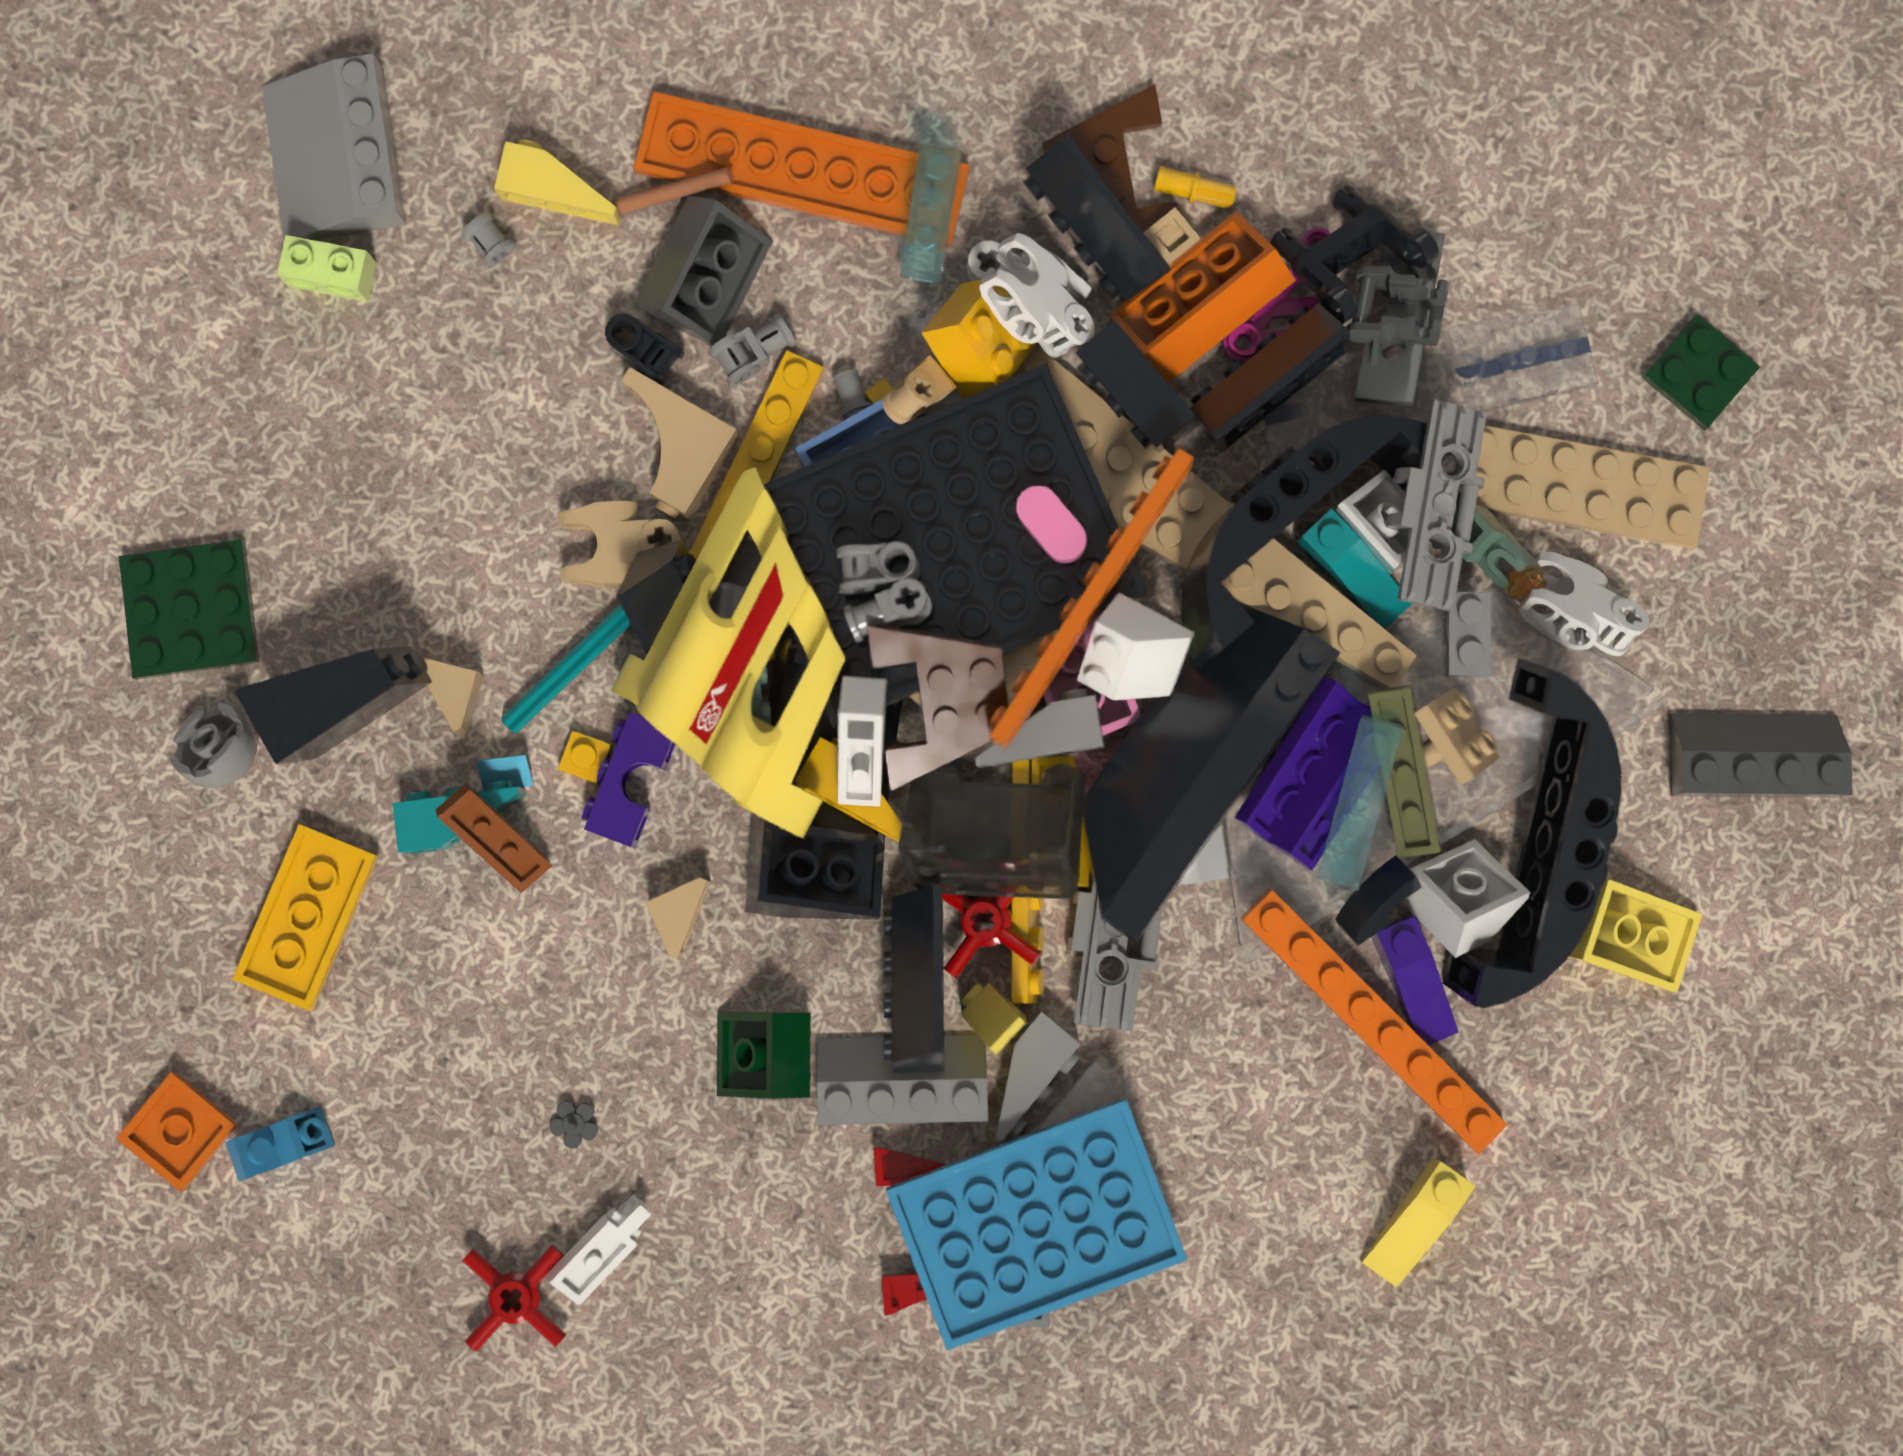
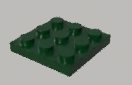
M232 540L119 556L133 679L139 680L259 663L247 551L244 540Z

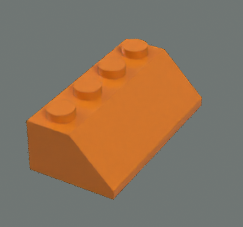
M1236 211L1170 265L1171 270L1128 301L1122 303L1108 316L1111 321L1115 320L1169 383L1296 280L1276 248Z

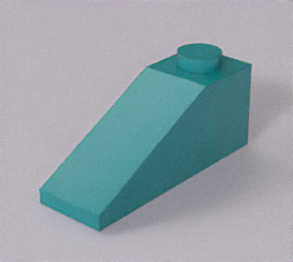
M1332 508L1296 543L1358 608L1385 630L1412 605L1411 602L1398 600L1399 586L1363 540Z

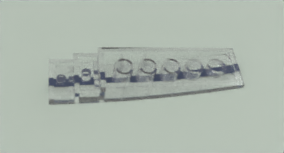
M1576 303L1544 312L1535 310L1500 319L1498 316L1442 330L1438 346L1425 345L1414 406L1355 401V392L1364 351L1362 350L1340 357L1266 417L1265 422L1273 456L1278 457L1291 445L1298 451L1323 431L1345 421L1362 417L1398 416L1428 423L1431 400L1433 399L1485 412L1598 385L1599 381L1580 304ZM1392 345L1383 351L1382 356L1389 360H1396L1404 355L1405 349L1398 345Z

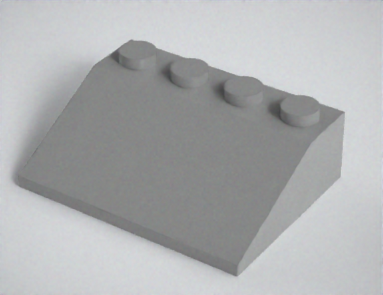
M373 53L333 59L262 86L284 239L285 235L315 240L406 225L384 71Z

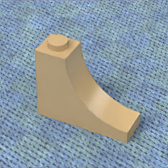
M629 367L621 382L627 391L635 395L649 409L656 421L661 441L660 466L654 485L649 492L653 500L657 502L654 508L672 520L676 521L679 515L689 520L738 440V432L729 424Z

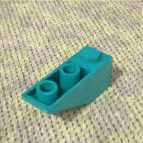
M512 781L487 783L488 790L478 792L500 813L525 796V789L513 787ZM460 787L447 788L446 796L430 798V792L428 791L404 794L405 801L392 803L398 853L408 855L447 850L462 840L437 817L435 809Z

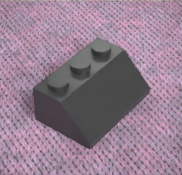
M688 195L634 304L660 322L713 346L716 342L726 337L773 240L719 201Z

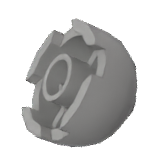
M222 702L217 703V709H213L208 713H205L202 709L196 711L182 724L173 739V742L178 747L175 757H170L172 766L184 778L205 788L226 787L239 780L249 771L257 752V738L254 729L233 706Z

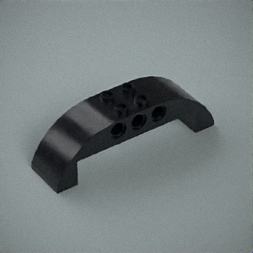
M1367 416L1345 421L1323 431L1298 451L1291 445L1274 459L1270 465L1258 472L1229 498L1234 505L1209 528L1197 545L1187 567L1182 589L1183 627L1194 632L1188 651L1191 660L1197 667H1200L1223 650L1254 623V620L1222 584V581L1368 458L1372 457L1382 470H1386L1393 479L1395 469L1413 467L1420 469L1427 423L1398 416ZM1446 452L1442 457L1441 463L1450 457L1452 453ZM1397 483L1406 492L1407 483Z
M1520 658L1517 660L1509 700L1542 714L1551 715L1552 721L1515 878L1530 892L1529 898L1504 924L1498 951L1475 948L1456 958L1449 953L1443 984L1478 1008H1488L1503 1004L1526 994L1548 979L1567 960L1582 939L1593 916L1601 886L1605 883L1608 875L1607 859L1610 847L1615 842L1618 833L1617 818L1621 801L1622 770L1617 743L1607 719L1596 702L1583 688L1564 673Z

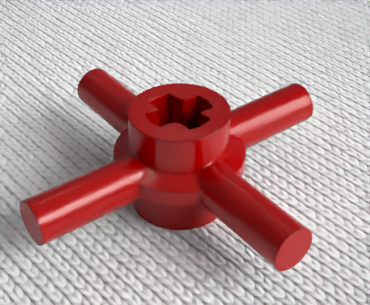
M1016 865L994 897L983 896L973 901L943 878L937 881L935 885L942 884L943 900L962 913L961 924L966 936L943 968L946 972L958 978L980 946L993 947L1000 943L1032 966L1039 960L1042 952L1011 929L1012 915L1008 908L1029 878L1030 874ZM982 914H993L990 920L995 924L991 930L980 929L984 924L979 921Z
M551 1244L525 1274L510 1272L502 1275L473 1248L462 1262L491 1288L488 1299L491 1312L465 1339V1343L472 1350L478 1352L503 1323L520 1324L527 1321L556 1348L567 1334L538 1308L540 1304L538 1284L563 1258L564 1254L555 1245ZM507 1289L510 1293L515 1289L522 1293L519 1298V1302L523 1305L522 1307L519 1304H516L514 1307L508 1305L507 1301L510 1295L506 1291Z

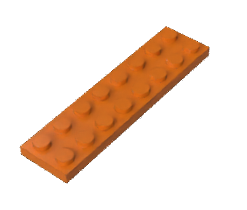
M654 91L633 168L635 174L676 182L729 167L733 174V183L708 191L948 247L952 246L970 173V165Z

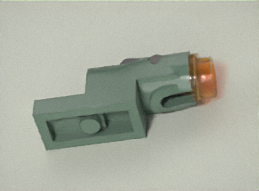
M1459 486V488H1458V494H1457V500H1456V510H1455V512H1454V517H1453V523H1452V529H1451V531H1452L1453 533H1454L1455 524H1456V518H1457V512H1458V506H1459V500H1460V494H1461V488H1462L1461 486ZM1476 504L1470 537L1473 551L1472 554H1463V559L1467 562L1478 564L1495 584L1500 585L1511 599H1517L1520 603L1532 589H1544L1547 581L1543 577L1544 572L1538 562L1486 507Z

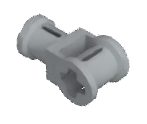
M777 313L773 316V321L755 332H752L750 327H747L740 332L730 334L716 342L708 352L712 358L718 359L728 376L726 382L729 387H736L754 377L761 369L770 364L768 360L770 355L787 345L792 348L797 343L780 314ZM730 355H734L735 359L739 364L738 366L735 364Z
M907 578L894 583L891 589L875 594V600L854 608L851 605L843 607L855 641L858 643L863 641L864 635L868 634L866 623L896 628L906 624L913 626L923 623L931 614L932 601L920 582ZM913 595L915 597V607L908 610L905 606L907 604L906 597Z

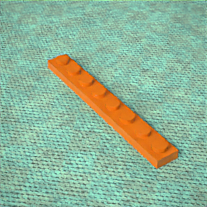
M1179 448L1172 459L1167 455L1162 459L1153 474V478L1157 482L1149 494L1142 491L1133 503L1129 513L1134 515L1127 528L1123 529L1119 526L1113 533L1106 546V549L1111 552L1102 565L1097 562L1093 564L1082 583L1087 586L1086 590L1079 600L1071 598L1062 611L1059 620L1064 622L1055 637L1049 633L1040 644L1035 654L1040 660L1032 672L1025 669L1012 688V692L1017 695L1008 708L1001 705L988 725L993 730L990 734L992 743L1005 751L1008 749L1192 469L1193 456Z
M1269 888L1240 917L1475 1153L1479 1155L1508 1125L1272 889Z

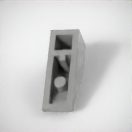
M1086 689L1061 693V701L1050 703L1023 724L1006 751L994 744L975 758L976 766L982 768L1104 748L1105 743L1097 697L1095 695L1087 696Z

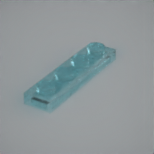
M1362 715L1317 879L1359 890L1404 726Z

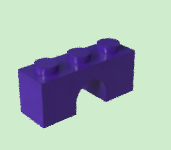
M629 712L626 720L620 719L617 723L612 737V742L617 743L612 758L605 757L597 775V781L602 782L596 798L589 797L583 810L582 820L587 821L584 830L636 849L650 810L630 800L626 792L627 778L633 770L641 766H652L666 771L676 744L657 730L644 717Z

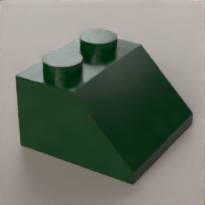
M717 1012V1096L759 1099L810 1098L811 1013Z

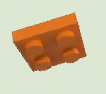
M175 1071L169 1073L116 1139L178 1191L182 1192L188 1188L239 1124Z

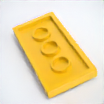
M298 824L232 980L307 1011H313L379 856L305 825Z

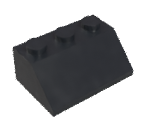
M1115 320L1076 352L1082 362L1076 368L1092 387L1097 382L1103 386L1108 392V395L1103 400L1118 418L1123 414L1130 418L1135 424L1130 432L1145 450L1152 445L1159 453L1199 426L1195 414Z

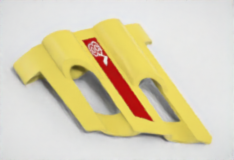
M754 467L742 472L645 660L629 654L610 691L633 702L637 706V711L649 723L678 745L702 767L703 771L714 782L734 798L733 803L804 838L823 800L791 783L845 661V655L834 636L831 623L819 597L803 574L787 540L788 532L770 493L763 484L758 469ZM746 530H748L760 552L762 560L732 618L724 619L717 616L711 610L709 601ZM789 622L801 641L809 660V665L777 726L774 727L752 716L751 700L754 687Z

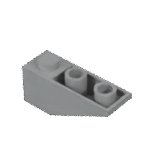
M1041 1011L1013 1045L995 1139L999 1143L1006 1136L1010 1140L1015 1139L1028 1122L1022 1117L1032 1104L1039 1108L1053 1092L1054 1087L1049 1083L1059 1070L1066 1075L1081 1057L1076 1052L1080 1043Z

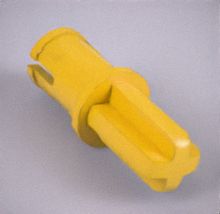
M1161 165L1154 191L1189 199V204H1193V200L1230 209L1234 205L1237 187L1200 177L1201 172L1198 171L1194 175Z

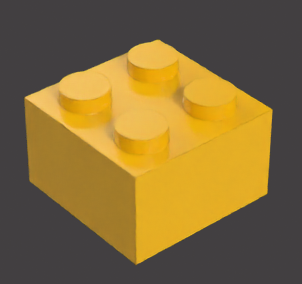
M982 279L960 284L921 332L944 371L957 386L956 390L962 399L1010 379L1037 344L1018 341L1001 325L993 311L982 298L979 286ZM992 286L998 295L1010 297L1005 288Z

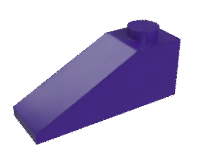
M1409 916L1393 922L1371 937L1410 1028L1428 1046L1459 1033L1433 955L1416 917Z

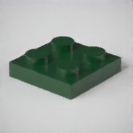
M1697 314L1644 374L1642 379L1705 431L1751 379L1760 366Z

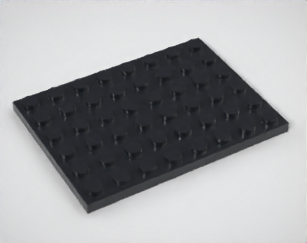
M1046 364L764 484L783 519L788 532L787 540L797 562L819 597L831 623L834 636L845 655V661L824 707L834 729L839 727V708L843 677L886 679V706L919 693L915 662L873 668L868 634L864 635L863 641L858 643L855 641L843 607L851 605L854 608L875 600V594L885 590L860 595L841 594L839 592V585L843 583L841 559L837 558L836 549L857 544L875 545L902 542L908 545L919 560L921 571L917 581L923 585L932 601V611L923 623L913 626L906 624L898 628L998 644L1001 647L1003 657L1044 639L1049 633L1054 635L1059 631L1064 623L1059 620L1062 611L1071 598L1080 599L1087 586L1082 584L1085 576L1095 562L1103 564L1111 552L1106 549V546L1113 533L1119 527ZM1033 486H1043L1050 489L1081 524L1086 533V548L1080 558L1070 563H1060L1053 560L1023 526L1018 518L1016 505L1019 496L1024 490ZM899 556L893 559L889 565V572L901 574L906 571L910 562L909 558ZM1133 558L1094 617L1103 614L1118 593L1132 600L1147 595V589ZM913 595L907 596V604L905 606L909 610L915 607V597ZM790 625L796 642L801 651V654L808 667L809 660L807 658L806 652L795 630Z

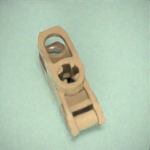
M634 501L594 502L584 507L558 513V525H561L562 529L590 530L596 535L597 550L590 560L579 565H568L560 568V580L565 584L589 585L602 589H619L637 552L656 547L653 542L660 541V534L664 533L671 540L670 543L682 540L685 545L683 535L672 522L659 518L639 520L638 503Z

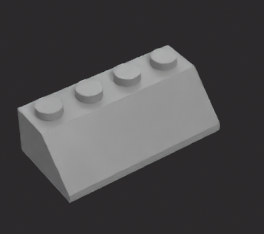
M944 1035V1072L893 1073L892 1060H884V1037L818 1038V1125L988 1121L986 1044L978 1035Z

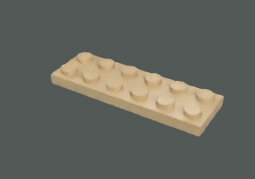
M1485 426L1476 476L1482 477L1485 480L1483 488L1478 490L1476 504L1484 506L1494 513L1695 549L1698 545L1710 467Z

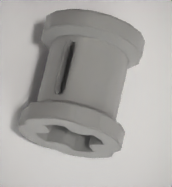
M489 212L473 219L463 229L461 236L465 241H471L484 256L483 261L487 267L492 268L508 257L516 246L511 239H506L493 224L494 217Z

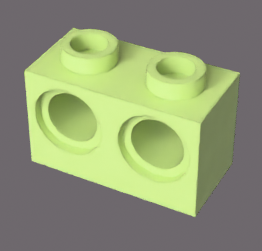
M285 235L277 276L288 287L368 302L376 262L366 250Z

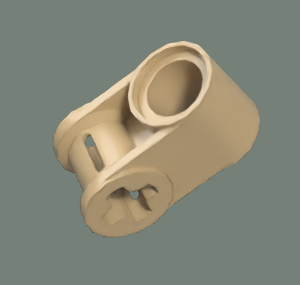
M930 354L902 378L903 381L884 395L882 405L891 420L899 425H903L913 421L927 409L933 408L956 389L957 386Z

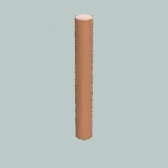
M729 167L616 198L615 206L619 214L628 213L731 184L734 181L733 174Z

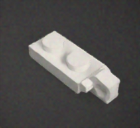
M633 1194L618 1210L614 1207L609 1210L607 1215L604 1214L546 1274L549 1283L577 1305L581 1304L638 1245L636 1239L641 1234L639 1227L651 1215L647 1205Z

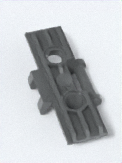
M1428 232L1437 243L1439 257L1423 269L1415 265L1410 267L1386 245H1384L1380 266H1364L1358 269L1356 279L1360 284L1356 299L1357 315L1353 317L1352 323L1347 325V329L1350 332V341L1365 343L1355 392L1356 402L1414 406L1425 345L1438 346L1443 313L1448 296V281L1441 279L1437 283L1445 233ZM1376 289L1377 292H1383V297H1390L1388 313L1382 316L1380 323H1369ZM1392 345H1398L1405 349L1404 355L1396 360L1386 359L1382 356V353L1387 347Z

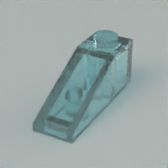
M925 144L920 145L900 272L901 278L941 284L962 166L961 150Z

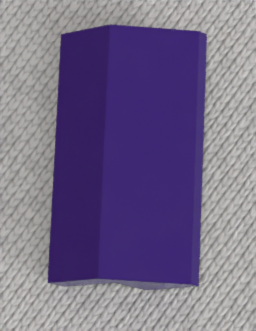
M1325 676L1234 818L1257 837L1305 868L1313 871L1381 765L1371 707L1358 701L1338 681Z

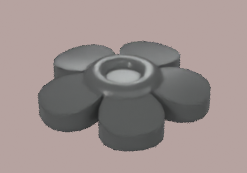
M563 1101L557 1106V1114L560 1117H556L550 1122L551 1133L555 1136H560L566 1132L563 1139L564 1145L572 1149L580 1146L582 1137L585 1140H592L598 1133L597 1124L588 1121L595 1114L593 1107L588 1103H582L576 1109L572 1101Z

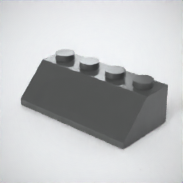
M1670 714L1671 796L1838 798L1853 795L1852 752L1837 715Z

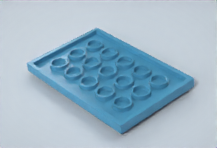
M1126 1097L886 1188L887 1196L947 1351L1188 1260Z

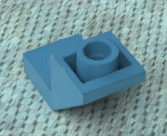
M321 1106L225 1142L239 1182L335 1146Z

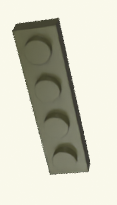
M1413 685L1372 690L1369 692L1368 697L1398 858L1441 853L1442 844L1420 723L1414 715L1417 707Z

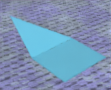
M526 755L476 761L484 791L488 790L487 783L497 781H512L513 787L533 786Z

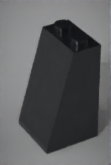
M412 647L374 648L243 686L234 691L275 765L314 760L432 683L426 673L427 664L425 660Z

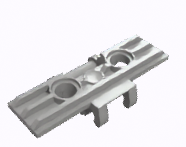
M1436 399L1431 400L1420 469L1413 467L1395 469L1393 482L1399 484L1407 483L1402 513L1388 514L1386 528L1408 529L1407 533H1409L1398 600L1446 611L1454 610L1463 554H1472L1473 551L1470 537L1478 490L1484 486L1485 479L1476 476L1487 412ZM1446 452L1454 454L1458 460L1453 473L1446 474L1442 468L1441 461ZM1459 486H1462L1456 524L1453 533L1451 529L1454 512L1456 510L1458 488ZM1428 540L1431 542L1432 548L1441 550L1440 558L1435 559L1429 554L1427 549Z
M1093 878L1091 893L1074 891L1073 904L1077 905L1073 937H1068L1066 950L1083 952L1074 1023L1133 1031L1141 969L1158 971L1159 963L1155 962L1162 908L1142 934L1139 959L1127 958L1128 937L1101 919L1095 878ZM1115 956L1121 961L1123 973L1117 980L1108 981L1100 975L1099 964L1103 958Z

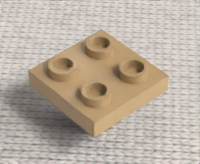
M1455 687L1414 713L1429 736V739L1423 742L1428 769L1444 759L1460 786L1478 776L1500 758L1496 752L1497 744L1488 731L1482 730L1473 716L1474 709L1470 701L1463 694H1459Z

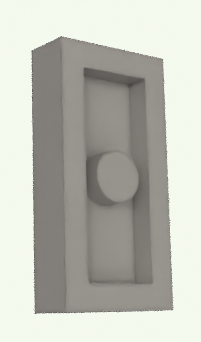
M1456 592L1454 610L1446 611V677L1488 678L1491 676V592Z

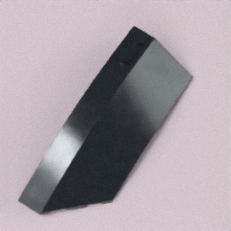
M789 623L779 640L768 699L771 725L774 727L777 726L807 668ZM903 699L886 706L884 746L896 745ZM825 708L791 784L796 787L798 785L795 780L819 738L821 737L828 742H831L833 737L839 739V727L835 729L832 727ZM883 750L881 793L889 803L890 788ZM822 801L804 838L753 813L745 912L782 918L878 920L881 912L885 835Z

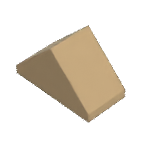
M423 657L427 664L426 673L432 681L427 687L452 731L462 736L469 730L483 675L474 670Z
M699 877L645 902L669 957L677 960L682 959L711 883L710 881Z

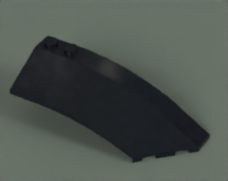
M1239 603L1254 620V623L1200 667L1195 665L1191 660L1189 651L1187 652L1173 692L1170 696L1154 697L1080 802L1082 822L1084 821L1088 840L1087 848L1092 875L1095 878L1099 898L1100 917L1133 942L1137 943L1246 787L1309 702L1324 677H1327L1341 652L1307 629Z

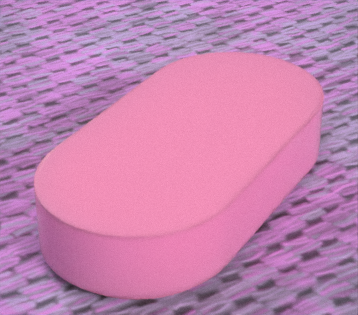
M1033 486L1024 490L1019 496L1016 505L1017 515L1023 526L1053 560L1060 563H1070L1080 558L1086 548V533L1081 524L1050 489L1043 486Z

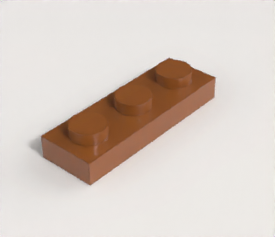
M467 782L435 809L437 817L520 893L552 867L549 858Z

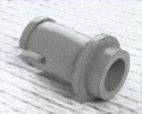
M846 370L833 377V383L836 385L844 408L841 413L843 419H847L872 405L871 402L866 400L857 370Z

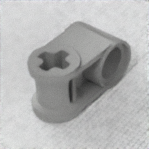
M902 542L875 545L857 544L836 549L837 558L841 559L843 583L839 585V592L841 594L860 595L878 590L891 589L894 583L901 579L910 578L917 580L920 576L921 566L913 550ZM899 556L909 558L910 562L906 571L901 574L889 572V565L893 559Z

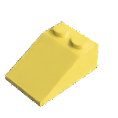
M1606 879L1605 883L1601 886L1597 904L1587 929L1569 957L1677 993L1703 914Z

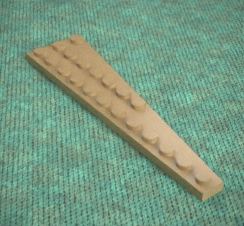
M1035 345L1011 378L1043 364L1047 365L1118 526L1126 529L1134 515L1129 513L1133 503L1142 491L1147 494L1150 493L1157 482L1153 478L1156 468L1166 455L1171 459L1173 456L1165 449L1158 453L1152 445L1145 450L1130 432L1135 426L1123 415L1118 418L1099 395L1039 346ZM1190 471L1140 547L1186 573L1199 542L1209 528L1233 505ZM1274 538L1222 581V584L1239 603L1307 629L1341 652L1336 661L1384 689L1398 687L1417 656Z

